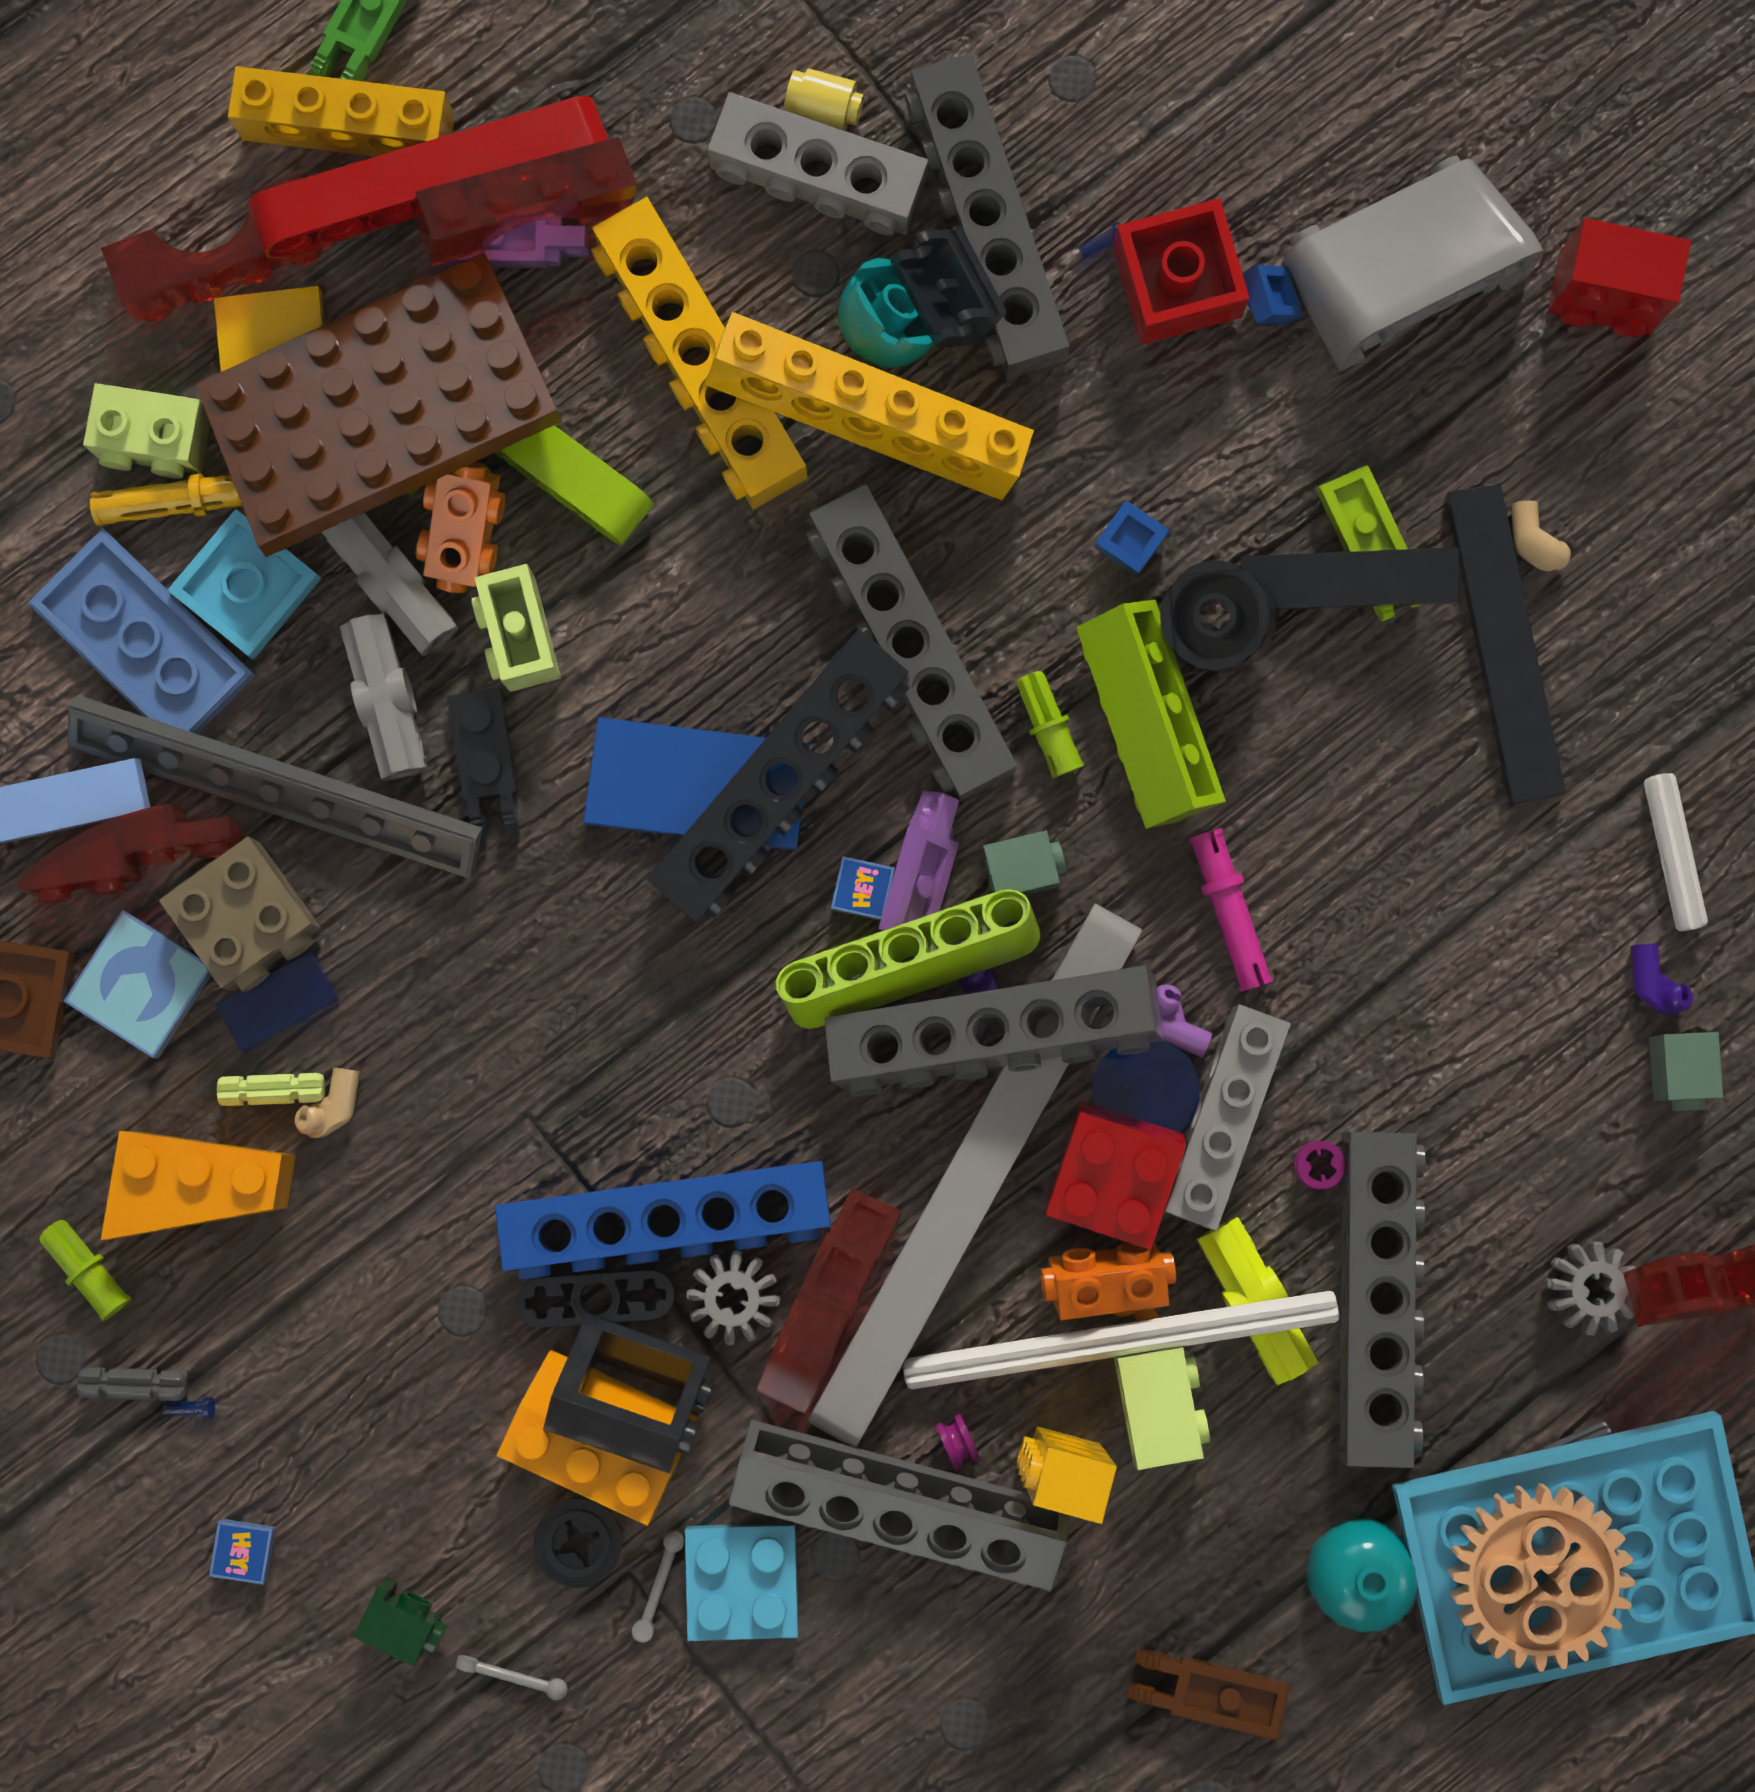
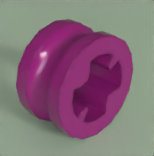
M1312 1141L1304 1144L1297 1150L1293 1159V1169L1297 1179L1303 1185L1311 1189H1328L1335 1186L1342 1179L1345 1172V1159L1343 1153L1336 1145L1328 1141ZM1321 1150H1324L1330 1155L1327 1165L1332 1169V1172L1327 1178L1319 1174L1317 1180L1312 1179L1308 1175L1312 1166L1306 1161L1307 1156L1312 1151L1315 1156L1321 1155Z
M961 1414L954 1416L955 1420L949 1426L944 1425L942 1422L936 1425L943 1445L956 1471L962 1468V1463L966 1459H972L974 1462L981 1459Z

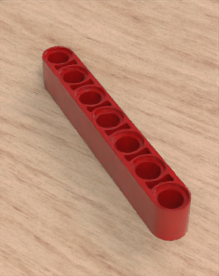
M578 96L269 188L254 195L248 201L247 207L267 257L273 259L284 258L593 164L605 158L611 152L612 145L593 98L590 96Z

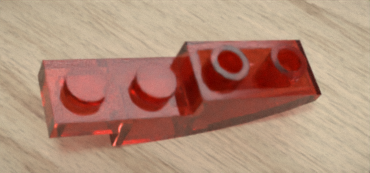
M173 803L141 809L110 819L61 844L39 860L17 880L18 889L20 892L38 896L39 903L68 901L72 899L71 891L91 888L92 895L121 893L125 891L124 883L141 881L139 859H142L143 866H159L176 862L175 854L195 851L196 858L219 857L228 851V846L236 845L243 840L242 826L239 821L229 816L187 822L186 810Z
M851 1189L831 1232H827L799 1290L758 1385V1393L807 1416L854 1319V1312L901 1217L900 1210L860 1191Z

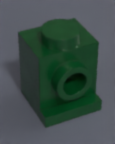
M387 1578L377 1586L353 1637L414 1666L424 1653L430 1656L434 1655L448 1625L439 1622L442 1616L430 1611L432 1603L427 1599L409 1591H402L401 1596L393 1593L398 1582Z

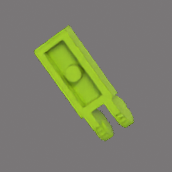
M1367 465L1327 482L1316 490L1345 552L1408 549ZM1409 605V606H1411V608H1415V607H1417V606H1419V605ZM1373 606L1376 615L1381 621L1394 617V606Z

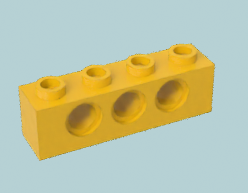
M235 66L228 118L244 141L376 157L452 134L455 114L445 91Z
M1036 1426L1033 1438L1023 1437L1016 1463V1469H1019L1018 1475H1021V1481L1024 1482L1023 1487L1027 1489L1032 1504L1037 1507L1102 1524L1117 1468L1116 1464L1100 1443Z

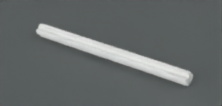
M1325 1291L911 1357L905 1360L903 1372L907 1387L918 1389L1335 1323L1339 1320V1310L1334 1292Z

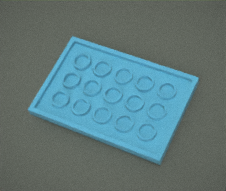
M1715 1411L1392 1484L1403 1538L1416 1570L1417 1601L1438 1697L1443 1705L1755 1634V1570L1722 1418ZM1539 1483L1544 1484L1550 1489L1553 1500L1560 1488L1565 1487L1573 1493L1574 1504L1582 1496H1585L1595 1504L1592 1515L1603 1510L1610 1516L1612 1522L1607 1530L1617 1529L1626 1539L1615 1550H1625L1633 1557L1634 1561L1619 1570L1627 1573L1635 1580V1586L1620 1589L1619 1591L1632 1604L1631 1609L1615 1608L1612 1613L1623 1626L1621 1630L1612 1629L1604 1626L1601 1630L1608 1646L1603 1648L1590 1640L1586 1643L1589 1660L1584 1661L1573 1650L1568 1652L1567 1669L1563 1670L1552 1656H1548L1543 1672H1539L1531 1662L1530 1655L1527 1656L1521 1668H1517L1509 1660V1650L1497 1659L1488 1650L1490 1640L1480 1645L1470 1635L1475 1624L1465 1626L1457 1616L1466 1605L1456 1604L1449 1592L1463 1584L1453 1581L1447 1574L1449 1568L1463 1565V1561L1455 1556L1451 1551V1547L1456 1545L1468 1546L1470 1542L1460 1527L1467 1525L1478 1529L1482 1524L1475 1512L1477 1507L1484 1509L1492 1515L1497 1511L1493 1495L1498 1493L1508 1504L1514 1503L1515 1486L1519 1485L1528 1493L1531 1499H1534ZM1547 1526L1537 1530L1532 1537V1548L1538 1549L1548 1545L1553 1537V1527ZM1571 1543L1569 1551L1576 1550L1578 1543ZM1504 1565L1495 1569L1491 1575L1490 1585L1498 1587L1506 1584L1512 1576V1566ZM1585 1567L1575 1571L1570 1580V1588L1577 1589L1586 1585L1590 1580L1591 1568ZM1542 1569L1533 1576L1540 1585L1549 1578ZM1513 1603L1506 1604L1504 1612L1511 1611ZM1542 1606L1535 1609L1529 1617V1626L1538 1627L1544 1624L1550 1616V1607Z

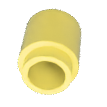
M810 68L805 73L794 70L785 96L784 111L846 131L848 124L857 126L864 103V94L856 93L857 81Z

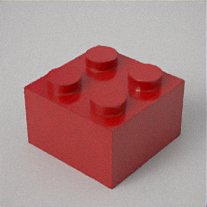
M1220 198L1117 225L1112 248L1140 345L1242 318L1250 297Z
M1584 218L1558 254L1547 313L1561 316L1563 322L1574 326H1589L1592 323L1613 327V331L1621 336L1641 337L1645 334L1650 335L1679 303L1691 240Z
M1080 1100L1046 1201V1216L1151 1250L1186 1148L1184 1134Z

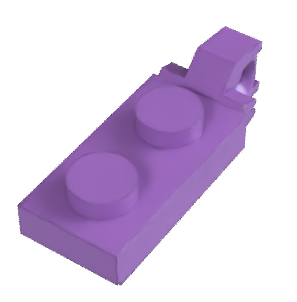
M443 209L440 261L444 267H452L485 252L491 267L548 268V266H560L561 257H589L590 236L586 226H562L561 216L549 215L547 210Z
M922 792L914 815L909 822L910 826L907 828L878 929L884 931L940 911L959 846L958 842L953 841L954 829L952 828L959 804L958 799L939 792Z

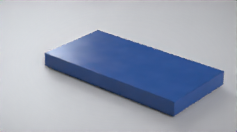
M598 717L584 823L593 826L683 837L766 738ZM805 743L806 747L810 750V743ZM778 763L771 768L768 780L773 790L781 794H788L795 790L798 776L790 765ZM803 797L802 800L797 804L801 809H802V807H803V799H804V797ZM741 805L734 814V824L741 833L754 835L760 831L763 819L759 810L754 806ZM801 817L785 836L775 830L763 844V847L797 851Z

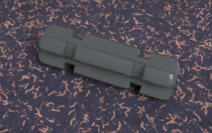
M87 1367L80 1370L77 1380V1392L82 1398H100L107 1394L108 1399L152 1400L159 1396L160 1401H179L186 1397L188 1389L187 1373L183 1370H165L158 1374L156 1369L114 1368L107 1372L106 1368Z

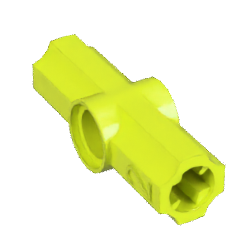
M1238 1217L1220 1224L1217 1231L1209 1230L1196 1238L1224 1290L1221 1292V1295L1227 1307L1288 1297L1270 1266L1266 1267L1254 1242ZM1300 1328L1249 1336L1269 1376L1276 1385L1293 1380L1319 1363Z

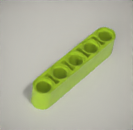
M555 425L494 453L605 537L620 546L625 543L654 505V502L641 489Z
M1012 889L999 890L794 961L785 966L779 973L776 980V990L794 1023L807 1029L818 1028L825 1025V1017L868 1011L1022 958L1038 946L1040 929L1030 902L1023 893ZM1011 921H1019L1013 926L1004 927ZM967 938L963 943L953 945L954 942ZM910 956H915V958L910 960L909 962L901 963L904 959ZM865 973L857 980L850 981L854 976ZM813 991L805 998H800L806 992Z

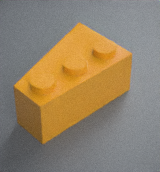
M119 1131L101 1240L121 1239L286 1209L288 1207L296 1155L143 1132Z

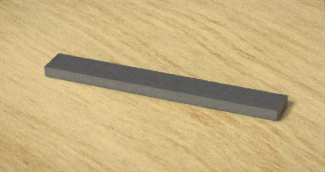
M77 695L69 704L68 747L113 762L133 758L141 759L144 772L469 879L476 868L482 827Z

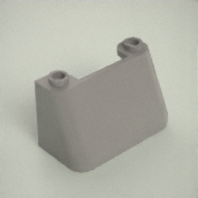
M1457 155L1449 157L1430 170L1431 176L1322 230L1319 229L1318 225H1313L1300 231L1290 239L1292 248L1285 254L1282 265L1289 268L1294 287L1340 372L1364 360L1365 357L1361 349L1363 351L1368 350L1378 343L1383 346L1391 342L1397 332L1480 291H1483L1485 295L1493 291L1497 285L1504 291L1526 280L1543 256L1544 250L1534 232L1472 159L1460 161Z

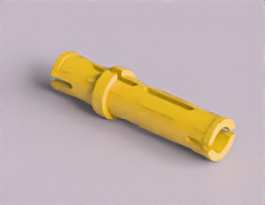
M200 473L190 475L188 480L138 486L113 491H96L90 494L91 515L97 526L176 514L194 513L195 516L202 517L208 516L212 510L242 507L231 475L205 478Z

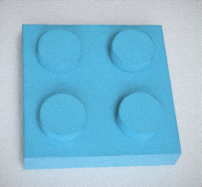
M235 509L167 591L254 660L321 578L287 549L265 557L257 545L247 517Z
M796 1523L686 1526L687 1641L798 1638Z

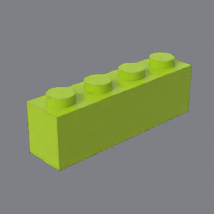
M1156 600L1124 603L1077 626L1076 629L1082 644L1084 658L1089 664L1100 696L1101 707L1106 713L1117 745L1119 759L1124 765L1134 794L1135 805L1141 814L1145 829L1179 822L1226 802L1174 651L1163 635L1160 611Z

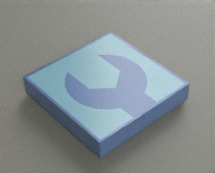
M122 910L64 999V1002L147 1055L158 1059L212 975L196 954L129 912Z

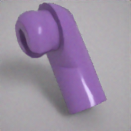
M1160 985L1157 987L1164 1037L1163 1042L1203 1057L1210 1043L1212 1033L1187 1023L1180 1003L1182 1000L1181 992L1173 985Z

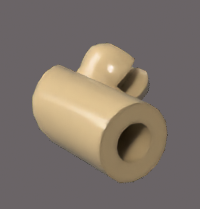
M1529 500L1512 503V532L1516 554L1542 571L1561 570L1566 567L1571 557L1570 548L1563 541H1559L1539 528L1538 502Z
M333 1067L329 1095L310 1107L304 1105L299 1108L295 1115L297 1130L311 1138L326 1137L348 1123L354 1113L360 1071Z

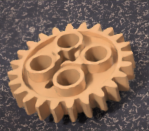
M1540 1483L1536 1488L1534 1499H1531L1520 1485L1515 1486L1514 1503L1508 1504L1498 1493L1493 1495L1497 1511L1491 1515L1484 1509L1477 1507L1475 1512L1482 1523L1479 1528L1476 1529L1467 1525L1460 1527L1470 1540L1469 1545L1451 1547V1551L1455 1556L1463 1561L1462 1566H1455L1447 1570V1574L1453 1581L1463 1584L1449 1592L1450 1597L1456 1604L1466 1605L1457 1614L1458 1618L1465 1626L1475 1624L1470 1635L1479 1645L1490 1640L1488 1650L1495 1658L1499 1659L1509 1650V1660L1517 1668H1521L1528 1655H1530L1532 1664L1539 1672L1544 1671L1548 1656H1552L1562 1670L1567 1669L1568 1652L1573 1650L1584 1661L1589 1660L1586 1643L1592 1640L1603 1648L1607 1647V1641L1601 1630L1604 1626L1621 1630L1623 1626L1612 1613L1615 1608L1631 1609L1632 1606L1619 1593L1620 1589L1635 1586V1580L1627 1573L1619 1570L1634 1562L1633 1557L1625 1550H1615L1626 1540L1624 1535L1617 1529L1607 1530L1612 1519L1603 1510L1592 1515L1595 1504L1587 1497L1582 1496L1574 1504L1573 1493L1565 1487L1560 1488L1554 1500L1550 1489ZM1542 1527H1553V1537L1549 1544L1543 1548H1532L1531 1541L1535 1532ZM1573 1542H1577V1549L1574 1551H1569L1570 1544ZM1504 1565L1512 1566V1576L1506 1584L1498 1587L1490 1585L1491 1575L1495 1569ZM1580 1568H1591V1576L1587 1584L1581 1588L1571 1589L1570 1580L1574 1572ZM1541 1569L1549 1577L1542 1585L1533 1577ZM1513 1603L1512 1610L1504 1612L1505 1605ZM1542 1606L1550 1607V1616L1544 1624L1538 1627L1529 1626V1617L1535 1609Z

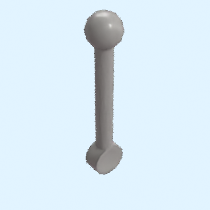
M669 1531L663 1538V1545L666 1549L642 1619L636 1621L632 1627V1636L638 1642H648L654 1634L655 1628L652 1623L675 1553L679 1552L685 1543L683 1535L678 1531Z
M458 1655L455 1668L461 1671L476 1672L546 1692L547 1696L555 1701L562 1700L568 1691L567 1684L562 1679L555 1678L551 1681H546L479 1662V1660L466 1655Z

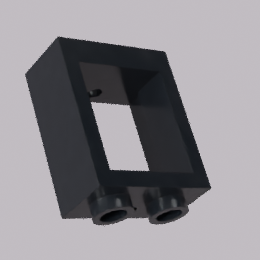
M586 1314L551 1395L543 1430L670 1473L677 1452L688 1455L699 1424L690 1420L693 1410L703 1413L714 1384L713 1381L705 1379L711 1357ZM595 1361L682 1390L683 1393L671 1424L669 1425L583 1395L582 1392Z

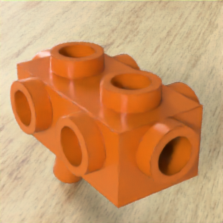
M473 462L426 484L423 506L425 509L433 510L430 530L422 529L416 549V559L425 562L423 576L436 578V587L443 591L465 593L468 591V586L476 587L474 577L493 573L498 547L497 544L491 543L493 524H499L503 516L505 493L498 491L501 475L491 473V470L482 463ZM447 548L456 549L460 553L461 562L446 559Z
M1128 1242L1121 1243L1114 1249L1099 1251L1075 1248L1064 1252L1062 1256L1048 1257L1049 1268L1040 1269L1044 1301H1053L1060 1321L1105 1314H1114L1119 1317L1133 1314L1137 1321L1160 1318L1155 1308L1169 1306L1168 1285L1176 1284V1270L1172 1253L1170 1251L1160 1253L1155 1243H1153L1151 1250Z

